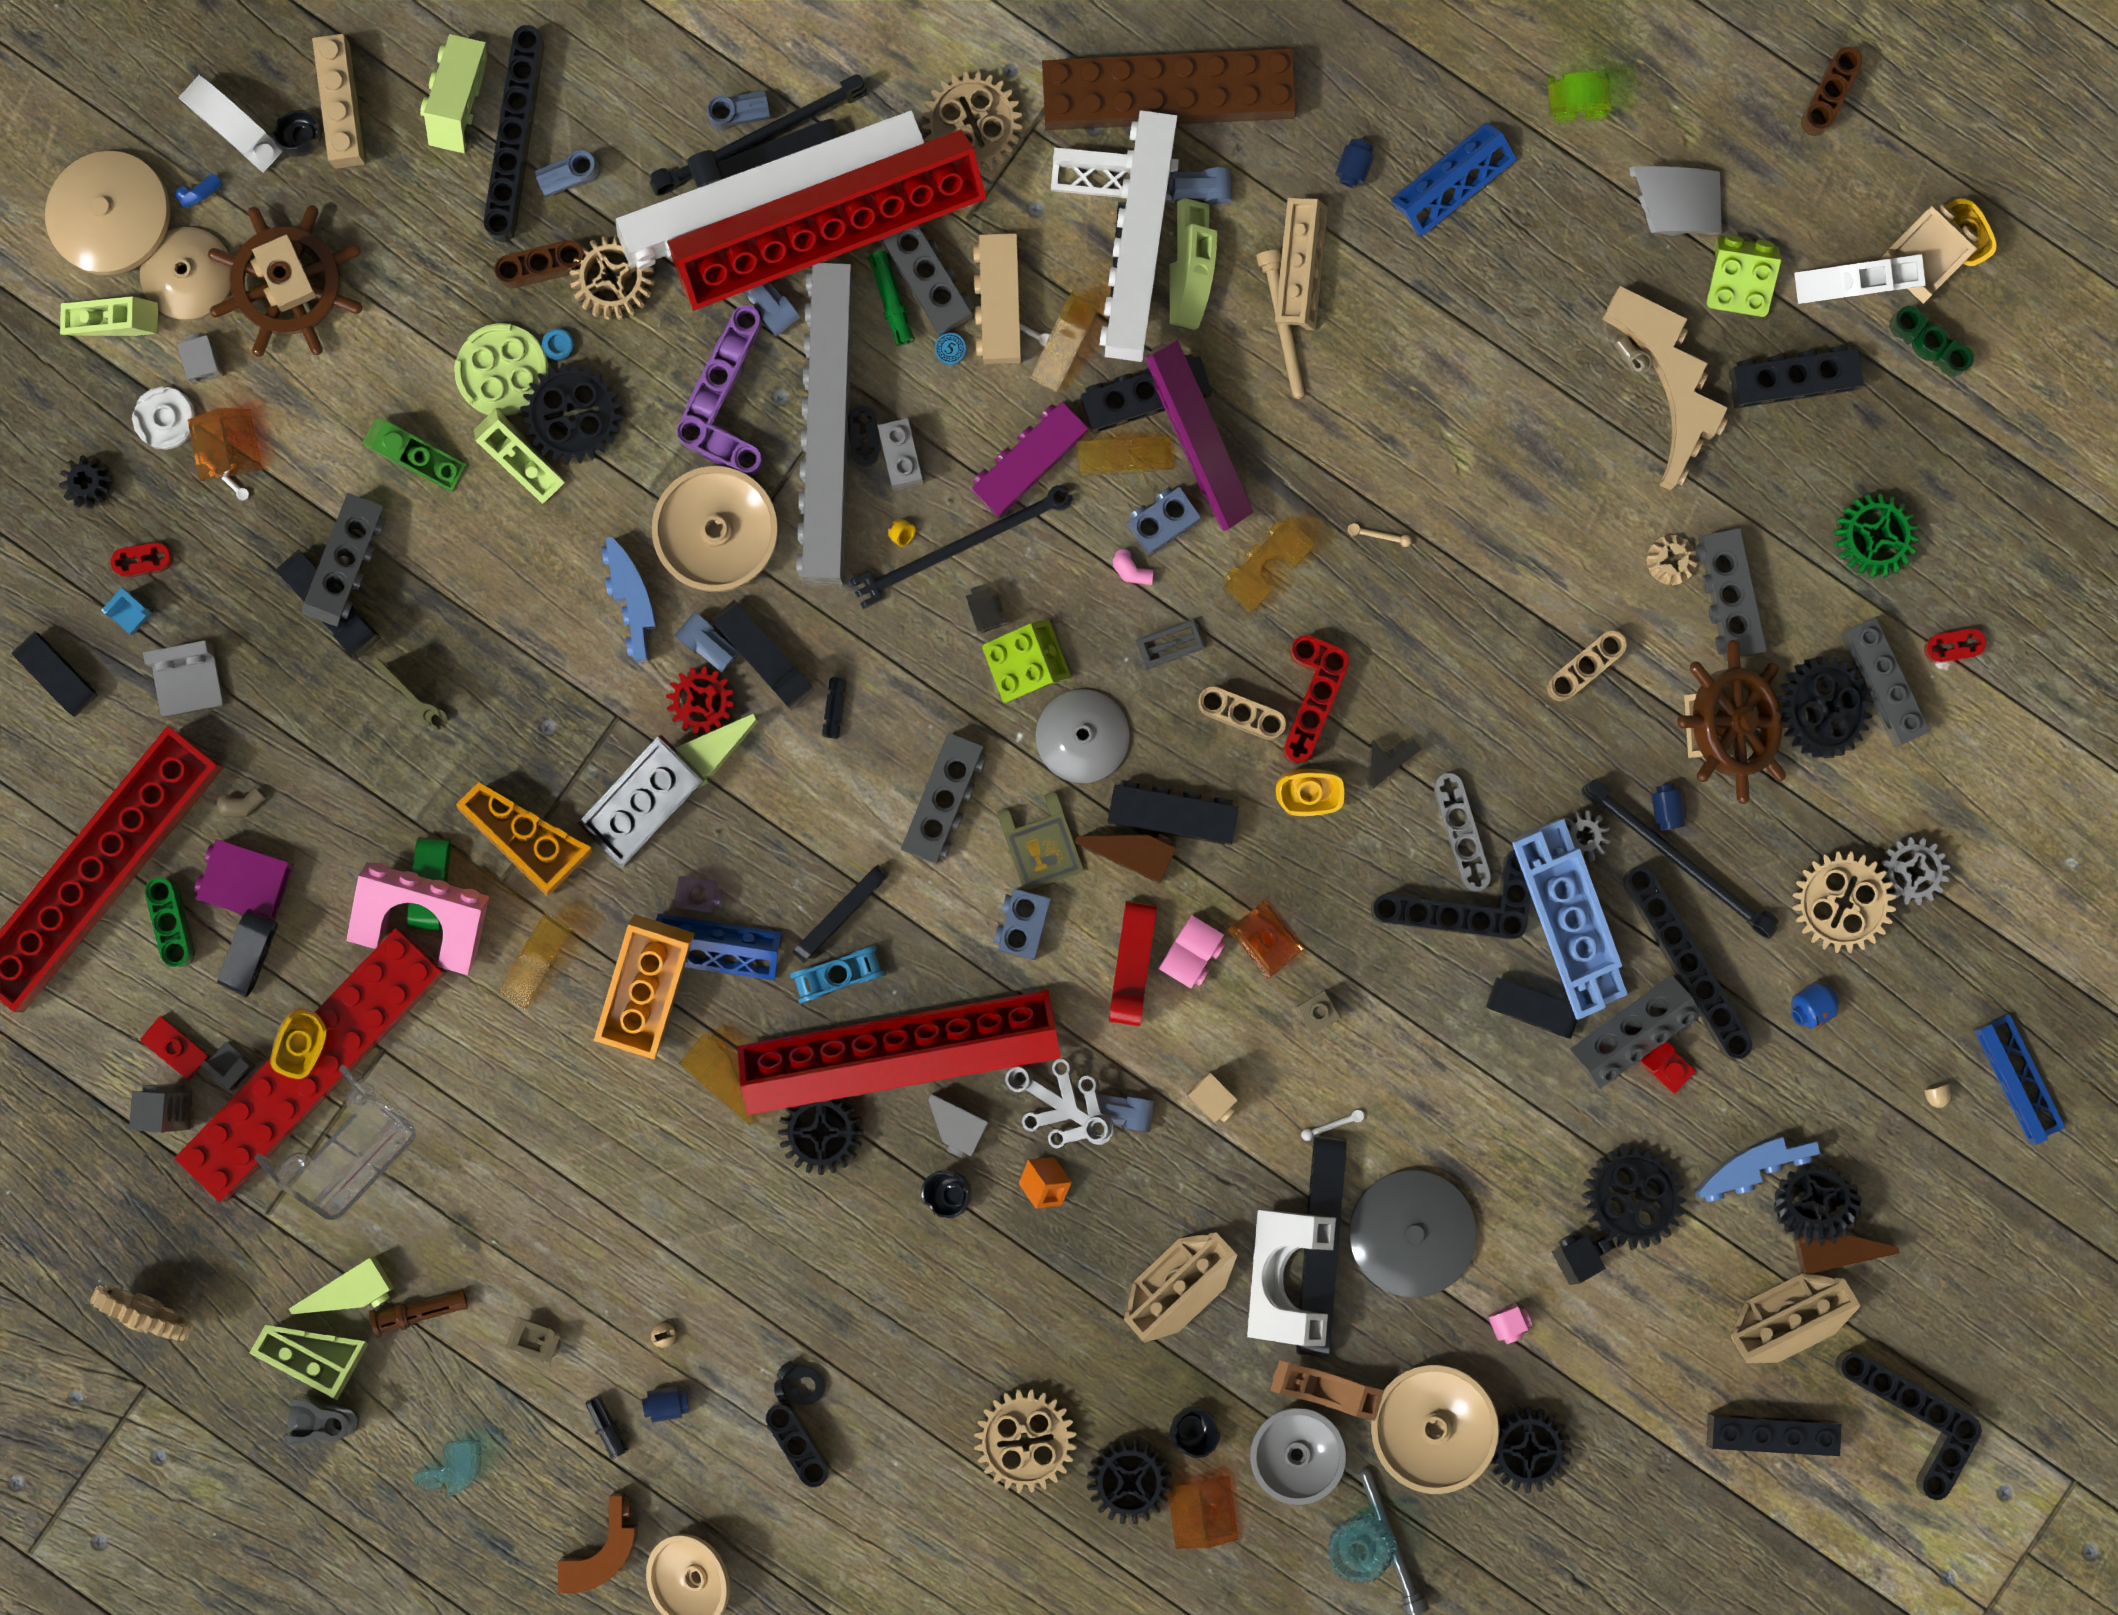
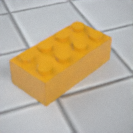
M636 914L633 915L625 933L594 1041L653 1060L655 1059L662 1044L695 933Z

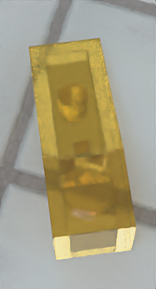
M703 1034L678 1064L747 1124L753 1125L756 1118L754 1114L747 1115L740 1088V1079L730 1055L724 1051L727 1045L715 1034L710 1038Z

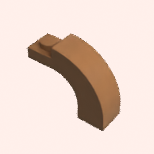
M1279 1360L1277 1369L1274 1372L1270 1391L1281 1395L1311 1401L1355 1417L1375 1421L1384 1391L1328 1371Z

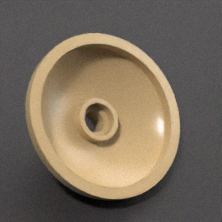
M179 227L167 231L158 249L147 261L140 265L142 290L149 301L158 303V311L178 320H197L210 315V308L227 300L231 292L230 276L232 267L213 261L208 257V252L212 248L229 253L217 237L195 227ZM180 265H187V271L184 274H178L177 272Z
M677 1534L661 1541L651 1552L646 1568L647 1588L654 1605L662 1615L723 1614L730 1595L729 1576L723 1560L710 1544L693 1535Z

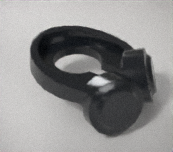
M792 1361L783 1364L778 1370V1380L774 1384V1393L780 1402L789 1400L796 1404L809 1405L817 1402L823 1396L825 1391L824 1379L816 1370L807 1366H796ZM803 1377H809L815 1382V1390L811 1395H802L797 1388L788 1386L787 1380L790 1378L800 1380Z

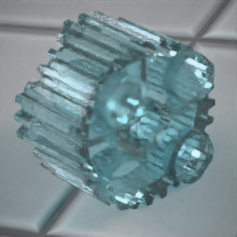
M1361 1514L1359 1517L1355 1515L1340 1524L1331 1533L1330 1543L1327 1546L1330 1548L1327 1554L1331 1555L1329 1561L1332 1563L1330 1568L1335 1569L1334 1574H1340V1579L1344 1577L1348 1582L1352 1579L1353 1583L1359 1581L1360 1584H1363L1365 1581L1367 1583L1373 1582L1391 1566V1562L1394 1560L1393 1555L1397 1551L1395 1537H1391L1392 1530H1387L1388 1525H1383L1382 1520L1378 1522L1377 1517L1371 1514ZM1359 1544L1365 1547L1366 1553L1364 1552L1361 1555L1357 1551Z

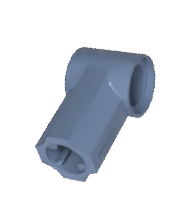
M765 91L732 97H713L707 106L709 124L714 129L726 130L733 125L770 119ZM718 107H724L729 110L730 114L727 118L718 119L713 115V111Z
M577 150L566 159L536 170L535 174L544 196L549 197L581 183H592L600 174V165L589 152ZM583 160H589L591 164L589 170L582 174L577 173L578 164Z
M1218 167L1205 169L1203 172H1172L1170 174L1169 195L1172 201L1187 198L1191 200H1205L1206 204L1229 203L1232 201L1231 169Z
M770 282L743 292L759 311L762 321L775 337L800 318L785 296L781 297Z
M693 612L674 636L694 653L698 652L723 673L740 653L714 632L716 629L696 612Z
M1097 1094L1101 1112L1108 1115L1114 1124L1122 1125V1128L1150 1132L1155 1101L1128 1096L1125 1099Z

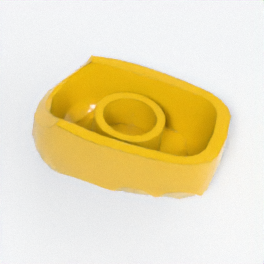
M1958 198L1948 203L1946 206L1956 215L1953 220L1961 228L1965 225L1968 226L1979 237L1976 241L1980 245L1979 248L1963 264L1975 266L1991 257L1997 250V242L1983 211L1968 198Z
M1295 769L1283 773L1276 781L1275 791L1277 800L1290 815L1315 816L1338 811L1344 804V784L1339 773L1320 769Z
M298 1008L286 1015L278 1029L270 1059V1065L276 1072L294 1079H302L310 1073L324 1046L327 1031L321 1018L309 1009Z

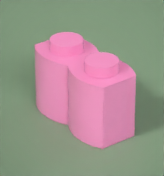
M1190 915L1158 969L1189 988H1192L1194 984L1200 986L1209 972L1205 968L1210 957L1217 959L1226 944L1221 941L1224 934Z

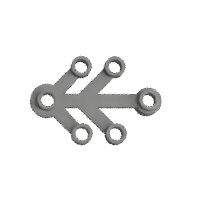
M1058 1059L1052 1065V1072L1058 1079L1062 1097L1033 1079L1032 1072L1025 1066L1011 1068L1007 1072L1005 1081L1010 1090L1014 1092L1027 1090L1056 1109L1043 1113L1030 1112L1025 1114L1022 1118V1126L1025 1130L1029 1132L1036 1131L1043 1125L1072 1119L1081 1125V1127L1068 1131L1062 1128L1052 1130L1048 1135V1143L1053 1148H1061L1066 1146L1068 1142L1085 1138L1093 1144L1101 1145L1107 1143L1113 1137L1115 1131L1114 1123L1108 1115L1101 1112L1096 1092L1099 1089V1080L1096 1076L1086 1075L1080 1078L1078 1088L1085 1096L1088 1113L1078 1108L1070 1076L1073 1072V1064L1069 1059ZM1061 1062L1067 1066L1065 1074L1061 1073L1058 1069ZM1020 1072L1026 1077L1024 1084H1021L1017 1079ZM1086 1079L1092 1081V1090L1085 1088L1084 1083ZM1030 1116L1035 1117L1037 1121L1035 1127H1031L1028 1123ZM1097 1123H1101L1104 1126L1102 1134H1099L1095 1129ZM1056 1133H1060L1063 1137L1061 1144L1056 1143L1054 1140Z

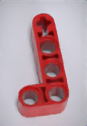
M1303 635L1295 639L1290 649V656L1296 664L1314 671L1283 747V754L1286 760L1296 765L1304 763L1311 756L1349 664L1348 655L1344 650L1309 635ZM1300 643L1310 644L1313 648V656L1307 659L1301 658L1296 651L1297 645ZM1329 655L1339 656L1342 660V668L1337 671L1330 670L1326 666V657ZM1320 683L1327 685L1330 689V697L1325 700L1318 699L1313 692L1315 685ZM1307 712L1314 713L1318 717L1317 727L1313 729L1306 728L1301 721L1302 715ZM1296 729L1303 735L1313 736L1312 741L1306 737L1302 745V749L1306 751V754L1301 753L1298 757L1293 756L1294 750L1289 748L1290 744L1296 745L1301 734H1295Z
M1133 901L1125 902L1108 1020L1110 1023L1138 1027L1141 1025L1157 905Z

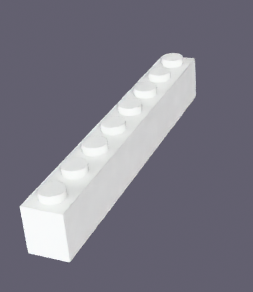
M1140 110L1138 122L1132 121L1130 140H1135L1134 151L1128 150L1125 169H1131L1130 180H1123L1121 198L1127 199L1126 209L1119 208L1117 227L1123 228L1121 238H1115L1113 257H1118L1117 268L1111 267L1108 286L1114 287L1113 297H1106L1104 316H1110L1108 327L1102 326L1100 345L1105 346V357L1138 362L1143 360L1177 115Z

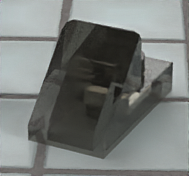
M1403 739L1389 751L1393 756L1389 759L1377 743L1372 740L1370 743L1367 787L1370 790L1374 789L1422 748L1414 739L1408 744Z

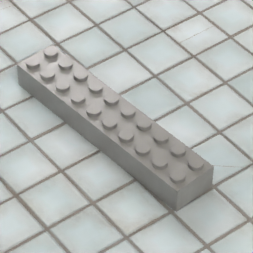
M818 263L813 265L812 272H807L806 291H808V297H811V303H806L805 322H807V328H810V334L804 335V353H806V359H809V366H803V385H805V390H808V397H802V416H804V421H807V428H801V447H803V452H806V460H800V478L802 483H805V491H799V510H801V514H804V522H798V541H800V545H803V554H797L796 562L797 573H799V576H802L806 585L843 586L854 284L851 264Z

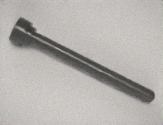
M1363 1468L1359 1475L1405 1595L1402 1598L1404 1602L1402 1604L1405 1615H1418L1430 1609L1425 1596L1422 1597L1420 1591H1416L1372 1471L1369 1468Z

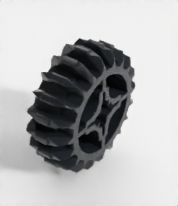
M847 1097L841 1098L839 1103L834 1102L835 1099L827 1102L800 1105L797 1110L793 1107L785 1108L792 1117L791 1119L787 1117L780 1118L781 1123L788 1124V1129L778 1130V1135H788L789 1139L781 1142L780 1147L791 1146L792 1151L788 1152L785 1156L787 1159L792 1158L795 1154L799 1157L794 1164L796 1168H799L805 1161L808 1163L806 1173H811L813 1166L818 1165V1174L823 1175L825 1172L824 1165H829L831 1173H835L837 1168L834 1162L838 1161L845 1168L848 1166L847 1161L844 1159L846 1154L850 1158H856L857 1154L850 1150L851 1145L855 1147L862 1146L861 1141L854 1140V1135H863L864 1130L854 1129V1124L862 1122V1117L851 1118L850 1114L855 1112L857 1108L855 1105L847 1110L843 1107L848 1101ZM816 1106L814 1123L810 1127H796L797 1121L803 1112ZM826 1106L833 1108L843 1117L846 1127H835L829 1124ZM820 1116H822V1123L826 1125L825 1128L828 1127L829 1131L838 1132L824 1136L822 1149L820 1148V1141L817 1140L818 1136L814 1137L813 1133H805V1131H812L819 1127ZM796 1137H806L813 1140L816 1158L806 1154L800 1148ZM834 1137H847L843 1148L836 1155L826 1158L828 1141Z
M1813 1162L1810 1170H1806L1800 1165L1798 1174L1789 1171L1787 1180L1781 1179L1779 1189L1775 1192L1776 1202L1774 1203V1211L1777 1213V1221L1779 1224H1784L1786 1234L1794 1232L1796 1241L1805 1237L1808 1246L1812 1243V1240H1818L1822 1247L1825 1244V1239H1829L1835 1244L1838 1235L1846 1238L1849 1229L1854 1230L1856 1222L1860 1218L1861 1209L1859 1207L1861 1206V1198L1858 1195L1857 1185H1851L1849 1175L1841 1177L1839 1168L1833 1172L1829 1171L1827 1163L1823 1169H1817ZM1805 1191V1196L1799 1198V1202L1792 1204L1794 1198ZM1843 1205L1842 1210L1837 1215L1830 1217V1213L1835 1211L1836 1207Z
M1526 1406L1525 1416H1522L1519 1408L1515 1407L1513 1408L1514 1419L1511 1420L1510 1416L1505 1412L1501 1415L1506 1424L1503 1427L1499 1424V1443L1494 1458L1490 1463H1498V1465L1491 1472L1494 1476L1504 1472L1500 1480L1503 1485L1508 1484L1513 1479L1511 1488L1514 1491H1517L1521 1483H1523L1524 1492L1530 1493L1531 1483H1535L1536 1489L1541 1492L1543 1491L1542 1480H1546L1550 1486H1553L1555 1483L1550 1477L1553 1473L1560 1478L1563 1477L1564 1473L1557 1468L1559 1464L1569 1466L1570 1462L1561 1458V1455L1571 1454L1572 1450L1566 1446L1562 1447L1561 1444L1568 1442L1570 1437L1567 1434L1558 1436L1565 1426L1559 1423L1552 1427L1556 1416L1553 1414L1548 1415L1543 1420L1545 1415L1544 1409L1539 1408L1536 1415L1533 1416L1532 1407ZM1524 1424L1519 1440L1504 1444L1508 1434L1516 1427ZM1533 1424L1542 1426L1548 1431L1553 1445L1537 1443ZM1530 1440V1444L1539 1450L1531 1451L1527 1460L1525 1458L1526 1455L1517 1449L1526 1447L1527 1442ZM1503 1454L1520 1457L1523 1475L1515 1473L1508 1468ZM1552 1455L1547 1466L1533 1474L1537 1459Z
M1124 1437L1121 1438L1122 1448L1117 1449L1115 1443L1111 1441L1109 1442V1448L1112 1451L1110 1454H1107L1102 1448L1098 1450L1103 1461L1101 1462L1094 1458L1091 1460V1464L1098 1468V1471H1087V1477L1096 1479V1482L1087 1484V1489L1091 1491L1098 1490V1493L1093 1494L1090 1500L1091 1502H1097L1102 1499L1103 1502L1097 1509L1102 1513L1109 1507L1111 1509L1108 1513L1109 1520H1113L1116 1513H1120V1524H1125L1126 1515H1132L1133 1524H1138L1137 1514L1142 1513L1144 1519L1148 1521L1150 1520V1514L1147 1511L1149 1508H1152L1157 1514L1161 1511L1160 1507L1155 1503L1157 1500L1162 1503L1168 1502V1498L1161 1494V1491L1172 1490V1485L1163 1483V1480L1172 1478V1473L1169 1471L1161 1472V1469L1167 1467L1169 1463L1166 1459L1157 1463L1156 1459L1160 1457L1161 1451L1157 1449L1150 1455L1148 1453L1151 1448L1150 1442L1147 1441L1143 1449H1139V1438H1134L1132 1447H1127V1440ZM1126 1455L1138 1456L1144 1459L1132 1468L1124 1467L1116 1461L1117 1458ZM1108 1466L1118 1478L1116 1486L1109 1495L1106 1494L1103 1487V1476ZM1152 1466L1156 1474V1485L1150 1496L1142 1486L1141 1479ZM1121 1472L1124 1475L1129 1473V1476L1131 1473L1137 1474L1135 1483L1141 1492L1135 1487L1122 1488L1124 1479ZM1126 1494H1133L1143 1501V1503L1136 1506H1123L1115 1502Z

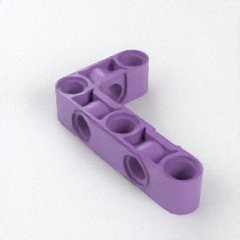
M743 305L736 308L721 334L689 398L676 431L682 445L687 449L700 454L717 465L741 471L751 477L757 475L763 467V458L758 449L714 424L723 403H727L743 371L742 364L750 348L755 347V341L762 328V320L758 311L752 306ZM745 315H752L755 317V324L751 328L744 329L739 326V320ZM722 370L728 373L725 383L720 385L712 383L711 378L716 371ZM691 426L700 429L699 437L693 441L684 438L685 430ZM747 453L754 454L757 458L754 466L750 468H744L740 465L741 457Z

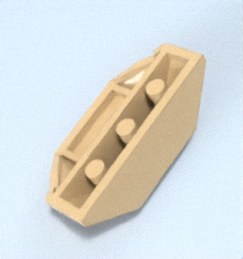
M1217 1232L1209 1233V1235L1179 1238L1133 1282L1124 1321L1144 1343L1180 1332L1226 1288L1237 1254Z
M1800 1274L1745 1301L1735 1328L1732 1330L1731 1338L1746 1363H1779L1835 1335L1859 1309L1860 1303L1843 1278L1833 1279L1819 1275Z

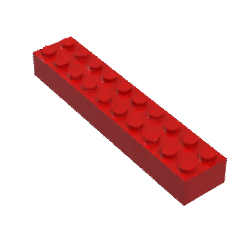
M962 129L673 238L668 240L667 244L683 292L693 311L987 198L974 148Z
M167 725L0 929V1001L13 1012H25L224 769L222 765L176 728Z
M395 928L314 1012L321 1018L327 1031L324 1046L310 1073L302 1079L284 1076L271 1067L269 1059L174 1159L219 1203L228 1201L447 972L443 968L437 967L438 964L402 929Z
M1049 990L737 1046L740 1088L747 1115L817 1102H827L833 1099L859 1096L905 1086L921 1085L927 1082L953 1079L999 1069L1015 1068L1021 1065L1047 1062L1061 1058Z

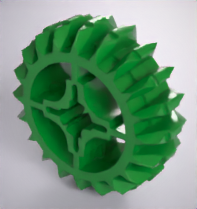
M1870 494L1864 496L1863 503L1856 498L1852 501L1854 509L1846 506L1842 510L1847 518L1838 517L1836 519V523L1844 527L1833 531V535L1842 537V540L1834 543V547H1844L1845 550L1838 557L1840 560L1847 556L1851 559L1846 565L1848 569H1851L1856 564L1859 565L1857 569V575L1859 576L1863 575L1867 568L1869 578L1871 579L1876 577L1878 570L1882 578L1889 576V569L1896 574L1901 571L1899 563L1904 566L1910 563L1909 558L1905 554L1913 556L1917 552L1914 547L1909 545L1919 542V537L1911 535V532L1919 529L1918 525H1909L1908 523L1914 517V514L1909 513L1904 516L1902 511L1905 510L1906 504L1902 503L1895 508L1896 498L1893 496L1887 500L1886 504L1884 503L1883 494L1876 495L1875 502ZM1863 513H1881L1872 525L1865 522L1863 524L1856 522ZM1891 519L1898 528L1899 540L1889 530ZM1878 529L1881 533L1879 536H1882V539L1874 544V541L1871 539L1874 536H1870V533ZM1853 532L1863 541V555L1854 544ZM1880 547L1896 550L1890 559L1883 561L1872 560L1873 555L1877 553Z

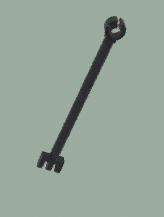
M855 74L841 81V88L714 151L717 162L734 156L846 99L850 104L864 97L867 94V89L862 77ZM688 165L669 172L666 168H661L650 175V185L655 195L662 196L673 191L682 181L692 177Z
M1056 485L1050 489L1047 497L1043 498V500L873 580L868 571L851 579L852 587L858 586L863 582L865 584V587L855 592L857 598L866 594L871 596V598L860 603L862 608L866 609L883 601L879 593L880 590L1052 509L1055 511L1068 509L1072 502V495H1066L1062 503L1056 502L1053 497L1057 492L1066 494L1070 490L1065 486Z
M1592 780L1582 787L1581 793L1594 805L1600 803L1743 917L1756 933L1766 939H1771L1777 931L1778 927L1776 925L1779 923L1773 914L1767 911H1763L1760 914L1758 911L1751 909L1609 795L1611 791L1599 781Z

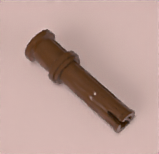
M462 1289L454 1293L409 1305L398 1302L395 1304V1307L376 1312L375 1309L369 1310V1317L373 1333L376 1338H379L385 1332L396 1329L407 1330L412 1323L464 1309L467 1310L468 1302Z

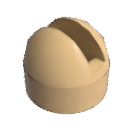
M1949 1083L1937 1084L1924 1089L1927 1101L1936 1108L1946 1106L1951 1099Z
M667 1322L657 1324L651 1331V1340L659 1348L670 1347L677 1338L675 1327ZM670 1330V1337L656 1340L655 1335Z

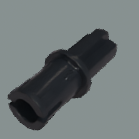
M595 1396L586 1401L585 1405L597 1427L595 1434H599L610 1459H614L629 1451L617 1427L619 1422L618 1420L613 1421L602 1397Z

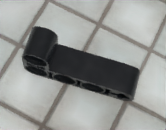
M298 549L276 569V572L305 601L317 567ZM333 584L327 586L330 592L340 593ZM353 606L347 619L341 617L338 627L323 622L334 634L333 637L356 659H359L381 639L379 634Z
M735 599L711 619L715 626L791 711L815 691L811 684L791 664Z

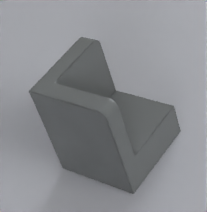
M225 1042L210 1060L203 1061L201 1067L226 1089L235 1090L255 1065L233 1045Z

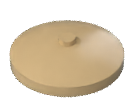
M118 151L91 153L70 164L54 182L45 207L47 232L56 250L75 267L97 275L121 274L143 264L161 245L170 221L169 196L160 177L142 160Z
M706 466L681 475L665 489L653 513L652 539L660 561L678 581L700 591L726 592L748 584L766 568L776 548L778 520L769 496L753 478L729 467Z
M1425 1365L1404 1372L1384 1389L1375 1421L1372 1420L1371 1434L1374 1449L1381 1464L1394 1479L1415 1491L1428 1494H1444L1468 1486L1485 1472L1493 1460L1498 1447L1500 1425L1493 1400L1476 1379L1464 1371L1450 1366Z

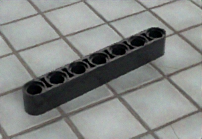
M530 25L518 27L512 37L485 208L484 227L490 237L498 242L510 240L516 231L543 61V39L538 30ZM524 38H536L535 45L526 49L521 47ZM529 67L531 68V74L527 78L519 79L516 77L517 71L520 68ZM516 98H526L527 102L523 108L518 110L512 108V102ZM512 128L522 129L521 136L516 140L507 139V133ZM506 159H516L517 164L514 169L510 171L502 169V164ZM505 188L512 190L509 200H497L500 190ZM505 219L507 220V226L503 231L495 232L492 230L493 223L496 220Z
M1638 866L1628 870L1623 877L1625 890L1682 987L1694 999L1701 1013L1700 1017L1720 1052L1729 1059L1745 1058L1752 1050L1751 1038L1655 874L1645 866ZM1636 872L1644 874L1647 879V884L1642 890L1635 888L1632 884V877ZM1652 899H1656L1662 904L1663 911L1658 917L1652 916L1648 911V904ZM1668 927H1674L1678 931L1679 938L1675 944L1667 943L1664 938V932ZM1684 954L1691 955L1695 961L1694 968L1689 972L1683 970L1680 965V959ZM1701 981L1707 982L1711 988V993L1706 999L1700 998L1696 992V987ZM1719 1008L1727 1016L1725 1024L1720 1027L1715 1025L1712 1020L1714 1011ZM1733 1036L1739 1037L1743 1043L1742 1050L1737 1054L1732 1053L1728 1047V1042Z
M1314 1136L1307 1214L1336 1218L1333 1250L1304 1248L1299 1309L1328 1314L1325 1346L1296 1345V1354L1329 1357L1346 1161V1138Z

